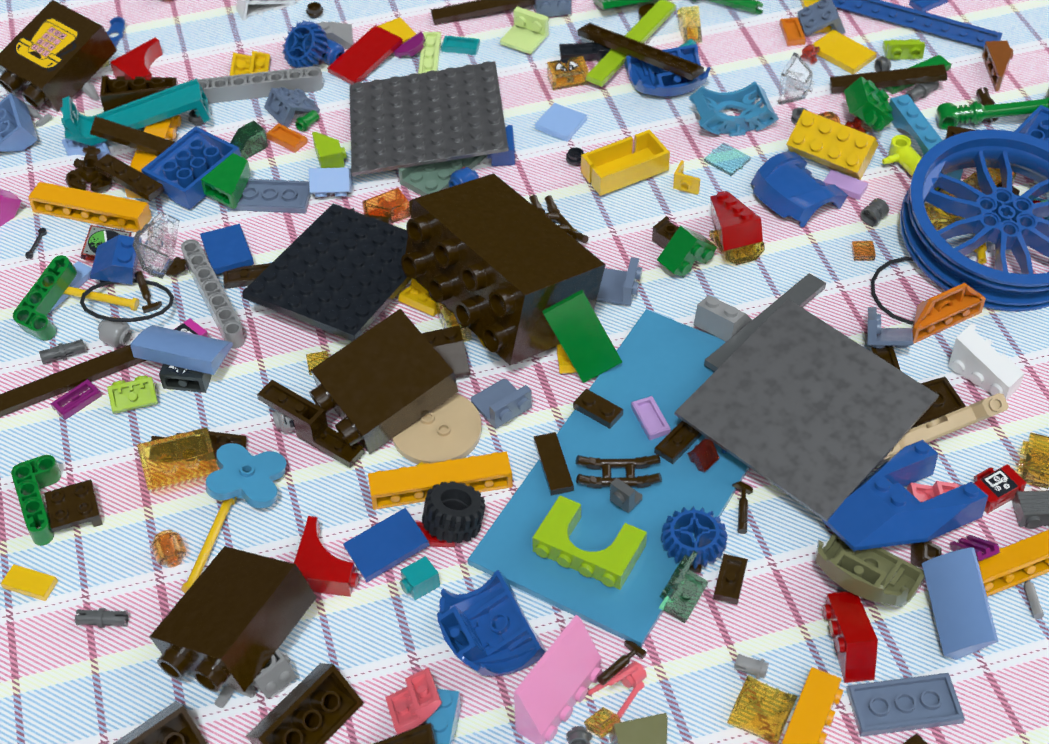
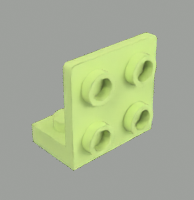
M516 7L514 9V26L503 36L500 44L532 54L549 35V17Z

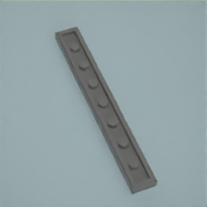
M808 273L707 357L704 365L715 372L787 299L803 308L826 288V282Z

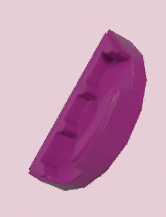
M420 31L400 45L393 52L394 56L402 58V56L410 55L411 57L419 53L426 41L424 34Z

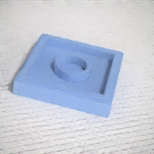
M554 103L535 123V129L568 142L587 121V115Z

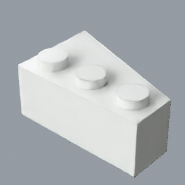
M237 0L236 11L242 20H247L249 16L256 14L260 16L265 11L272 9L276 11L293 6L296 0Z
M971 323L956 337L948 367L991 395L1004 394L1007 400L1020 388L1024 372L1004 353L1000 355L991 346L993 342L988 338L984 340L975 331L977 327Z

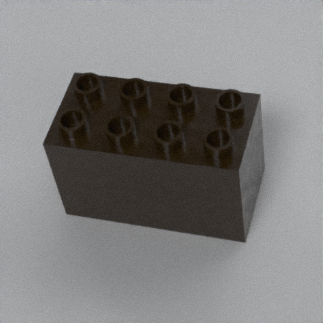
M494 173L413 199L411 219L406 224L408 234L406 252L401 258V265L405 275L410 279H415L422 285L435 302L443 304L455 315L456 320L461 326L468 327L483 341L484 346L490 352L497 353L509 365L518 363L560 344L545 318L543 310L580 290H583L593 310L595 309L606 264Z

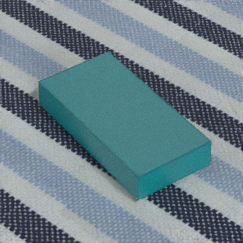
M445 35L441 45V52L477 55L480 39Z

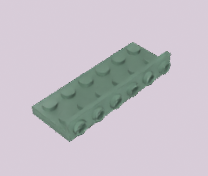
M487 155L400 168V185L420 196L449 188L450 175L463 167H469L472 170Z

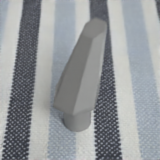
M89 80L81 90L91 99L98 101L99 96L94 85Z

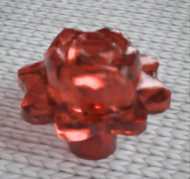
M809 44L802 49L800 58L810 60V63L814 64L818 61L816 55L821 49L815 47L814 44Z

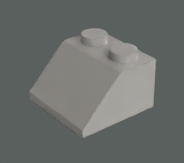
M708 295L697 304L694 326L727 342L751 322L752 319L736 307Z

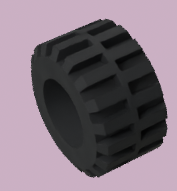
M450 481V483L441 482L440 485H434L432 489L428 490L422 514L424 529L428 530L431 536H436L440 541L445 540L448 543L470 541L481 530L486 505L484 504V497H481V493L475 491L474 487L466 486L465 483Z

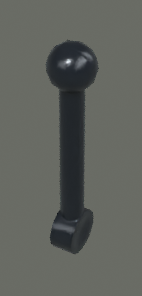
M45 228L38 230V237L30 251L25 253L27 259L33 258V252L42 236L47 234Z

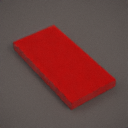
M374 25L327 68L328 73L351 85L361 82L403 44V39Z

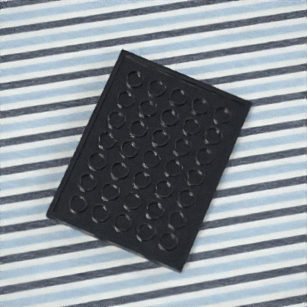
M333 203L242 291L243 299L353 341L362 335L411 280L405 275L401 265V258L406 252L407 230Z

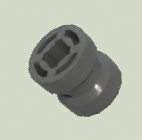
M876 198L861 211V218L867 225L875 226L889 213V206L884 200Z

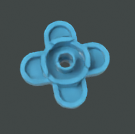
M235 443L222 445L216 453V463L220 469L209 474L206 479L207 494L217 500L241 498L255 508H267L273 505L277 499V487L273 481L281 478L286 472V459L284 456L273 451H266L252 456L242 445Z

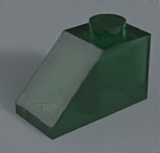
M254 120L238 128L230 142L239 147L241 157L245 159L268 148L265 129Z

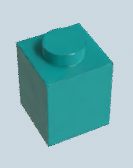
M426 556L400 570L402 578L400 581L401 588L405 594L410 593L415 601L440 587L439 573Z

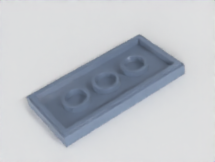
M249 179L237 207L232 209L227 206V210L306 214L311 196L309 181Z
M949 672L848 685L846 688L860 737L962 724L965 721Z

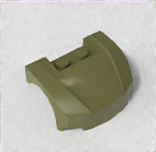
M835 533L832 534L824 548V543L818 540L816 549V563L832 581L842 588L869 601L902 607L910 602L924 582L925 575L922 569L882 548L853 551Z

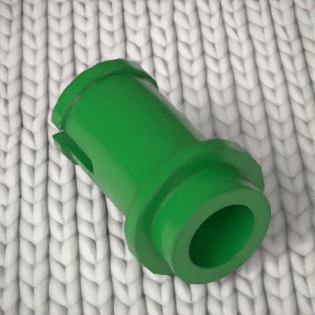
M312 110L305 116L298 117L295 126L299 131H307L309 126L317 122L320 117L315 110Z

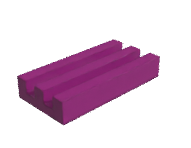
M87 379L50 404L52 409L56 410L66 420L102 397V394Z
M973 535L966 536L967 539H958L959 543L955 541L950 542L952 551L970 547L974 548L978 561L1000 552L998 544Z

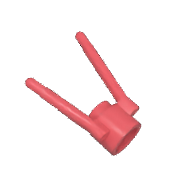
M633 661L605 685L599 683L588 690V694L591 695L619 681L627 688L633 687L634 689L612 721V724L618 723L637 693L645 687L642 681L647 677V673L640 663Z

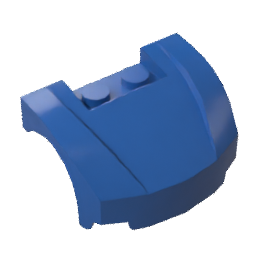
M697 44L662 50L701 65ZM626 56L624 62L629 80L637 91L660 97L678 96L693 91L706 82L711 67H707L703 74L690 80L631 56Z
M779 153L768 159L758 169L751 182V185L755 186L753 189L754 194L765 205L783 218L793 217L800 221V227H805L811 216L824 204L831 202L836 208L841 209L848 197L844 191L835 184L825 185L823 181L814 178L811 175L812 172L805 168L808 162L797 153Z
M499 570L495 571L483 586L469 593L454 594L444 588L441 590L440 594L442 597L437 618L443 638L453 653L480 675L502 676L515 673L538 662L546 653V649L539 636L532 629L516 600V595L509 582Z

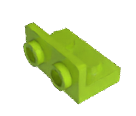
M920 39L883 40L882 45L884 55L889 60L923 59L926 46L925 42H920Z
M146 375L138 376L134 381L126 382L121 380L113 382L111 386H107L112 413L116 414L158 404L153 378Z

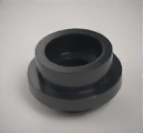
M578 147L569 149L566 154L567 162L572 165L581 164V155L584 154L583 150Z

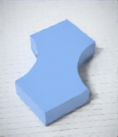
M70 139L62 140L68 156H85L86 153L83 152V148L90 146ZM105 141L93 145L96 148H100V154H97L98 160L106 154H110Z

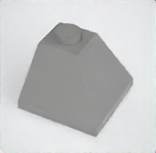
M339 22L316 23L323 28L329 40L341 44L344 50L349 49L353 45L352 24Z

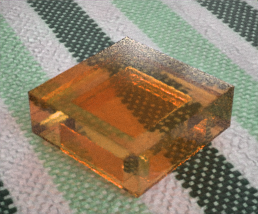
M852 241L851 248L854 261H875L876 254L873 241Z

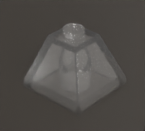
M794 52L781 73L777 102L779 105L805 99L807 94L813 91L815 81H812L813 72L798 53Z

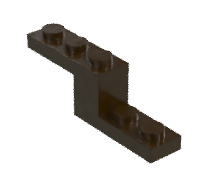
M271 380L257 394L259 401L294 420L296 435L299 439L347 467L351 468L365 453L363 446L355 444L350 448L337 431L328 427L325 409L276 381Z

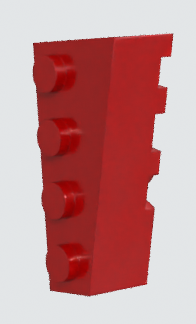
M721 191L717 195L710 196L712 220L720 237L723 251L763 242L762 222L756 213L730 192Z

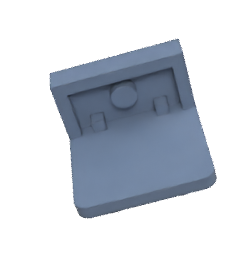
M535 0L533 8L535 13L547 17L564 16L571 14V0Z
M631 257L628 271L605 268L597 301L631 306L633 296L638 293L639 282L637 280H641L642 276L639 258Z
M502 379L472 396L471 402L488 422L497 429L532 408V390L527 385L517 390L507 379Z

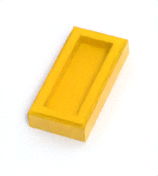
M13 564L0 584L4 589L46 601L58 580L54 576Z

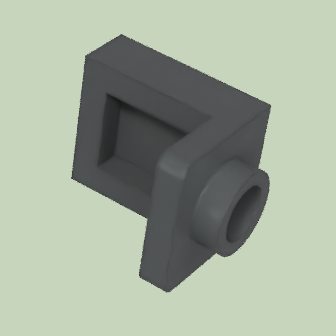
M618 478L610 483V501L627 513L642 500V494Z

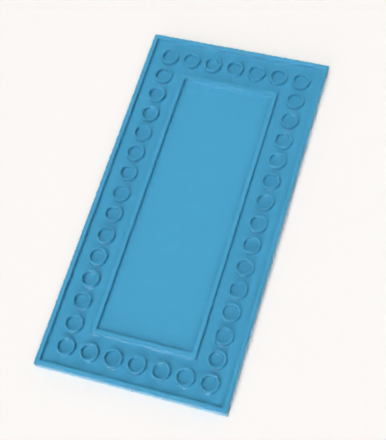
M646 309L617 349L622 363L600 374L589 389L623 409V416L609 429L581 412L574 410L557 433L574 485V491L550 495L540 460H538L467 560L468 565L491 576L495 571L499 570L506 577L510 585L574 616L577 615L582 620L627 641H633L642 648L690 566L688 564L684 567V562L682 561L676 564L674 561L675 557L668 558L667 551H664L661 533L668 516L673 517L675 510L681 513L683 507L689 511L693 506L698 511L704 508L705 513L713 511L714 517L721 516L737 490L732 484L742 481L750 467L728 452L723 454V448L702 435L674 464L660 457L661 463L650 465V467L644 469L635 468V477L660 473L662 482L651 484V486L644 488L632 487L642 494L643 497L627 513L610 501V487L590 488L587 485L576 483L578 474L602 478V468L594 470L575 463L576 457L580 455L600 459H633L635 457L655 455V447L667 435L649 440L631 408V402L652 396L672 431L682 421L674 415L675 411L714 373L713 370L704 365L705 359L726 341ZM611 468L612 478L626 477L625 468ZM559 495L581 504V519L569 537L572 544L581 550L596 552L606 549L613 543L624 523L647 532L646 547L621 590L615 587H608L599 580L585 577L574 569L563 567L556 561L542 558L533 552L532 537Z

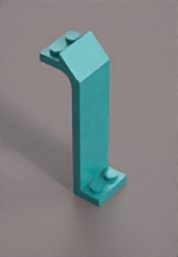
M197 78L94 116L82 115L77 110L70 96L62 99L63 107H61L63 114L61 122L64 126L65 138L90 146L107 141V139L90 134L95 116L134 129L143 128L194 109L197 117L201 116L203 122L211 120L208 98Z

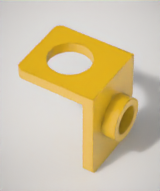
M681 160L674 173L673 189L698 195L700 192V178L684 174V161Z

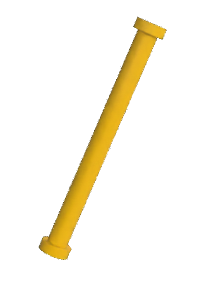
M68 286L63 294L81 297L82 293L86 290ZM91 291L85 297L86 299L129 307L133 311H137L139 307L138 298L128 299Z
M236 497L235 500L233 498L222 500L220 509L189 578L181 587L184 593L201 575L231 505H234L237 500Z

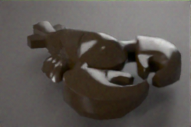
M95 146L84 147L85 157L83 160L75 159L73 166L77 169L66 174V184L70 188L86 191V181L88 183L92 182L91 191L93 192L108 190L112 186V180L97 172L93 166L98 161L97 154H100V148Z

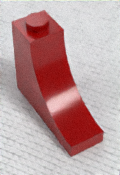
M154 37L111 61L110 64L114 77L125 76V79L133 80L135 77H143L146 80H150L152 78V73L149 71L150 66L157 58L163 55L160 41Z
M308 516L294 564L297 565L313 592L351 597L352 590L357 587L359 574L355 573L354 563L333 556L322 546L319 540L321 530L318 517Z

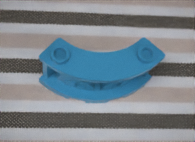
M756 82L740 90L725 93L711 91L702 86L689 97L690 101L696 105L701 120L698 121L700 126L717 135H720V133L729 134V136L746 135L747 131L754 129L759 131L779 119L770 104L765 90ZM735 108L743 112L739 116H729L721 111Z

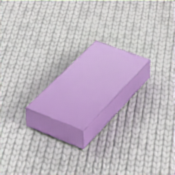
M833 170L829 172L823 181L825 185L835 184L849 197L860 200L868 187L867 182Z
M652 396L631 402V408L649 440L668 435L671 432L670 426Z

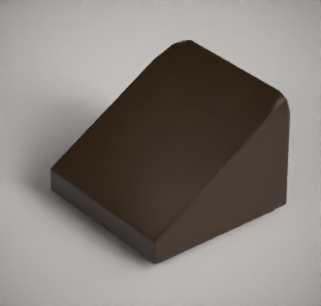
M929 541L911 545V564L916 567H922L923 562L942 555V548Z

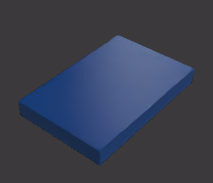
M240 223L200 234L207 258L216 275L242 266L254 265Z
M405 507L343 543V546L367 583L430 546V544Z

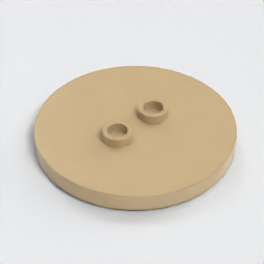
M454 394L392 438V442L404 458L416 464L465 458L475 449L481 438V417L472 402L459 394Z

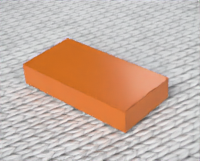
M798 18L780 19L779 25L787 46L805 45L806 38Z
M279 123L266 133L267 139L294 153L308 143L307 137Z

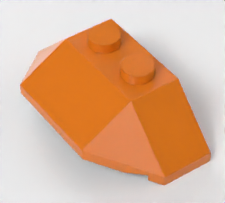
M963 283L926 301H922L917 305L912 327L913 344L982 313L986 298L966 283Z

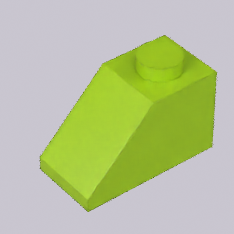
M312 132L314 148L320 168L345 167L346 151L344 147L340 146L339 140L318 132Z

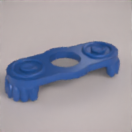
M114 17L109 21L111 26L107 31L108 36L112 33L119 34L116 37H110L115 47L123 37L125 30V20L121 17Z

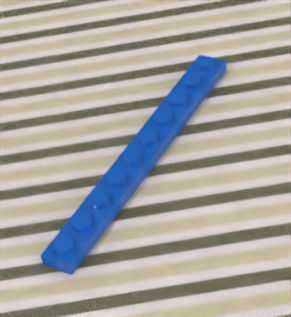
M833 0L837 9L984 48L986 41H1001L1003 35L1001 32L882 0Z

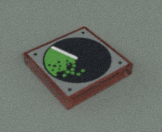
M90 225L81 252V259L94 261L98 245L118 235L132 237V232Z

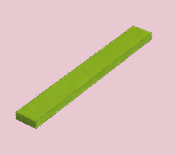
M659 0L625 36L644 43L676 10V4L666 0ZM611 49L586 75V81L602 87L622 67L626 56L629 55Z

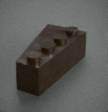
M102 76L100 99L103 110L105 112L177 86V77H152L150 80H146L143 77H135V79L129 80L125 79V76H117V79H109V76Z

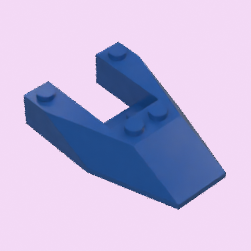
M920 440L901 449L871 473L843 501L827 522L823 519L822 521L853 551L927 542L982 518L988 495L971 481L921 503L904 486L933 475L939 453L924 440Z

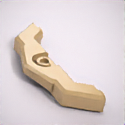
M998 393L910 429L883 460L893 457L904 447L920 440L928 443L1006 411L1009 405L1004 394Z

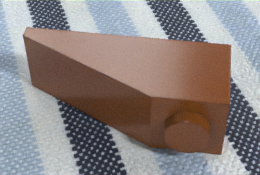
M1008 40L986 41L982 58L995 91L1000 90L1010 59L1013 58V48H1010Z

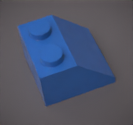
M118 235L98 245L90 279L133 285L134 274L140 255V238Z

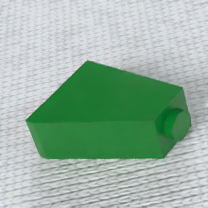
M232 153L201 179L204 194L235 209L251 176L248 160Z

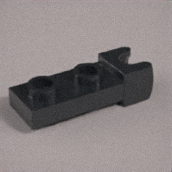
M596 42L559 44L560 60L570 58L568 61L597 59L600 62L611 50V48Z

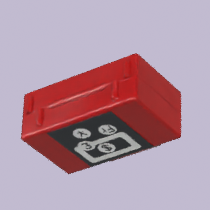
M1008 464L995 471L993 470L994 468L989 467L974 476V484L988 495L984 509L987 514L1013 500L1016 491H1024L1027 482Z

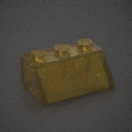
M207 427L137 444L149 492L206 479L209 474L218 470Z

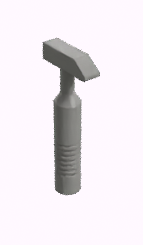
M26 104L30 115L40 119L35 123L36 127L43 126L53 119L51 114L48 113L43 117L37 110Z
M1030 580L1025 581L1024 589L1035 619H1040L1044 617V613L1035 586Z

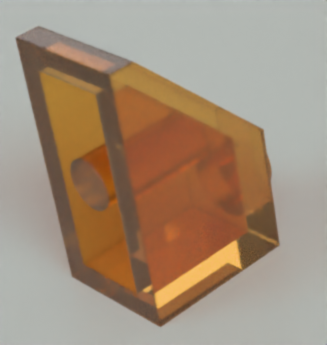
M399 188L362 201L363 213L366 215L391 217V223L410 217L409 201Z

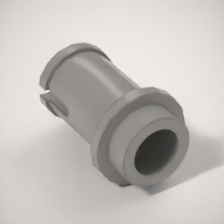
M738 654L734 670L756 675L757 679L760 677L765 678L769 663L764 662L765 659L760 661Z

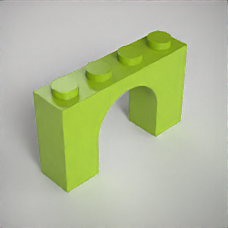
M559 495L532 537L533 552L542 558L556 561L563 567L574 569L585 577L599 580L608 587H615L621 590L646 547L647 532L624 523L613 543L606 549L596 552L581 550L573 545L569 539L581 519V504Z

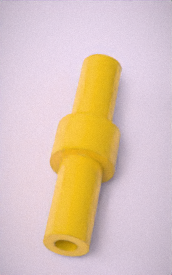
M986 242L974 250L977 253L978 263L984 264L987 261L985 253L987 250Z

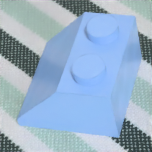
M351 168L309 169L310 193H315V197H327V193H335V197L347 196V193L352 192L353 176Z

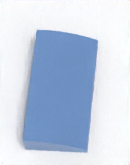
M152 325L138 334L130 345L133 357L214 375L231 350L233 343Z
M972 547L960 549L923 562L922 567L943 655L958 660L999 642L975 549Z

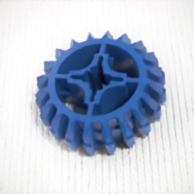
M303 20L302 23L297 22L296 27L292 26V31L287 32L288 36L284 38L286 41L282 45L284 47L282 51L285 55L284 59L294 68L319 65L318 61L323 60L322 56L326 53L325 48L328 47L326 32L320 25L312 21Z
M693 506L689 511L683 507L681 513L675 510L673 517L668 516L666 523L662 526L661 540L663 543L662 547L664 551H667L668 558L675 557L674 561L676 564L681 561L684 562V567L688 564H693V567L696 569L698 564L705 568L708 562L714 564L716 558H721L727 546L728 534L725 531V524L721 523L720 516L714 517L713 511L705 513L704 508L698 511Z

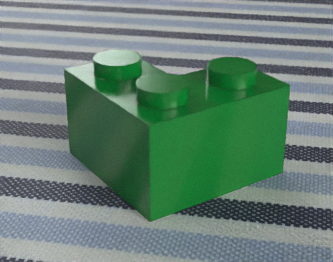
M680 225L657 261L673 274L684 277L690 272L695 261L706 264L713 257L717 246L702 234Z

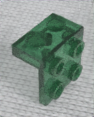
M693 550L690 556L684 555L659 596L663 599L659 608L683 623L688 620L709 582L689 570L698 554L695 550Z

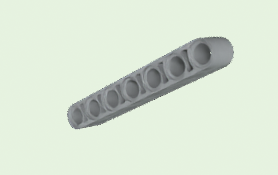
M316 66L198 80L208 98V104L268 97L271 88L301 89L307 93L319 91L324 86L322 71Z
M189 239L181 244L183 258L224 341L233 343L232 349L240 348L245 343L241 322L197 240Z

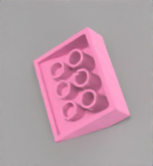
M574 616L514 691L516 732L535 744H545L547 740L549 742L553 740L562 721L566 722L569 719L574 705L577 701H583L588 692L587 688L592 682L596 683L598 681L597 677L602 673L601 656L579 616Z

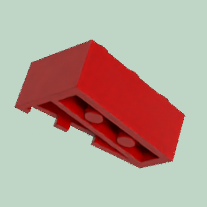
M850 592L828 593L826 604H823L822 608L825 620H828L830 634L833 639L844 683L875 680L878 639L860 597Z

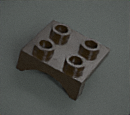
M91 479L44 492L52 532L90 521L93 527L103 525L96 500V491Z

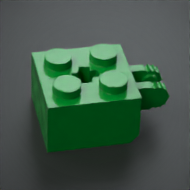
M861 76L844 90L849 113L874 131H882L885 126L894 120L892 107L888 102V94L882 89L879 90L872 81H867Z

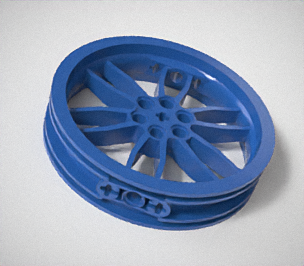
M995 129L975 130L960 133L939 142L921 158L915 168L910 188L901 206L900 229L910 256L934 283L946 291L966 283L986 298L983 306L985 308L1001 311H1032L1049 307V272L1033 273L1031 256L1027 248L1029 246L1044 256L1049 257V220L1043 219V217L1049 216V201L1035 204L1032 202L1035 198L1049 191V143L1014 131ZM976 167L978 184L981 191L961 180L944 174L959 169ZM987 167L1000 169L1002 187H996ZM1012 172L1026 176L1038 183L1021 196L1015 195L1012 192ZM934 187H939L956 197L935 191ZM926 201L947 213L966 219L956 221L937 231L927 215L924 203ZM975 234L972 239L955 248L945 241L955 236ZM986 241H990L995 244L996 269L979 264L966 257V255L973 252ZM1010 249L1020 266L1021 274L1008 272L1006 250Z

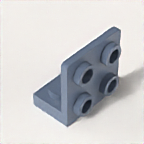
M820 0L797 12L806 36L829 25L832 30L836 29L841 34L846 33L833 0Z
M284 87L271 88L264 106L285 127L290 126L295 111L310 112L315 110L317 113L320 111L315 102L309 99L303 90H289Z
M868 307L867 345H872L874 348H884L886 345H895L896 348H907L908 345H913L912 328H881V314H877V307Z

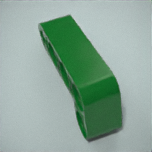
M64 255L55 257L13 312L14 321L23 331L43 341L52 339L56 334L55 326L46 316L77 275V270L68 257Z
M42 455L21 462L11 470L26 527L34 544L39 546L49 544L54 538V532L51 530L49 515L41 488L53 485L61 478V472L55 458L51 455Z

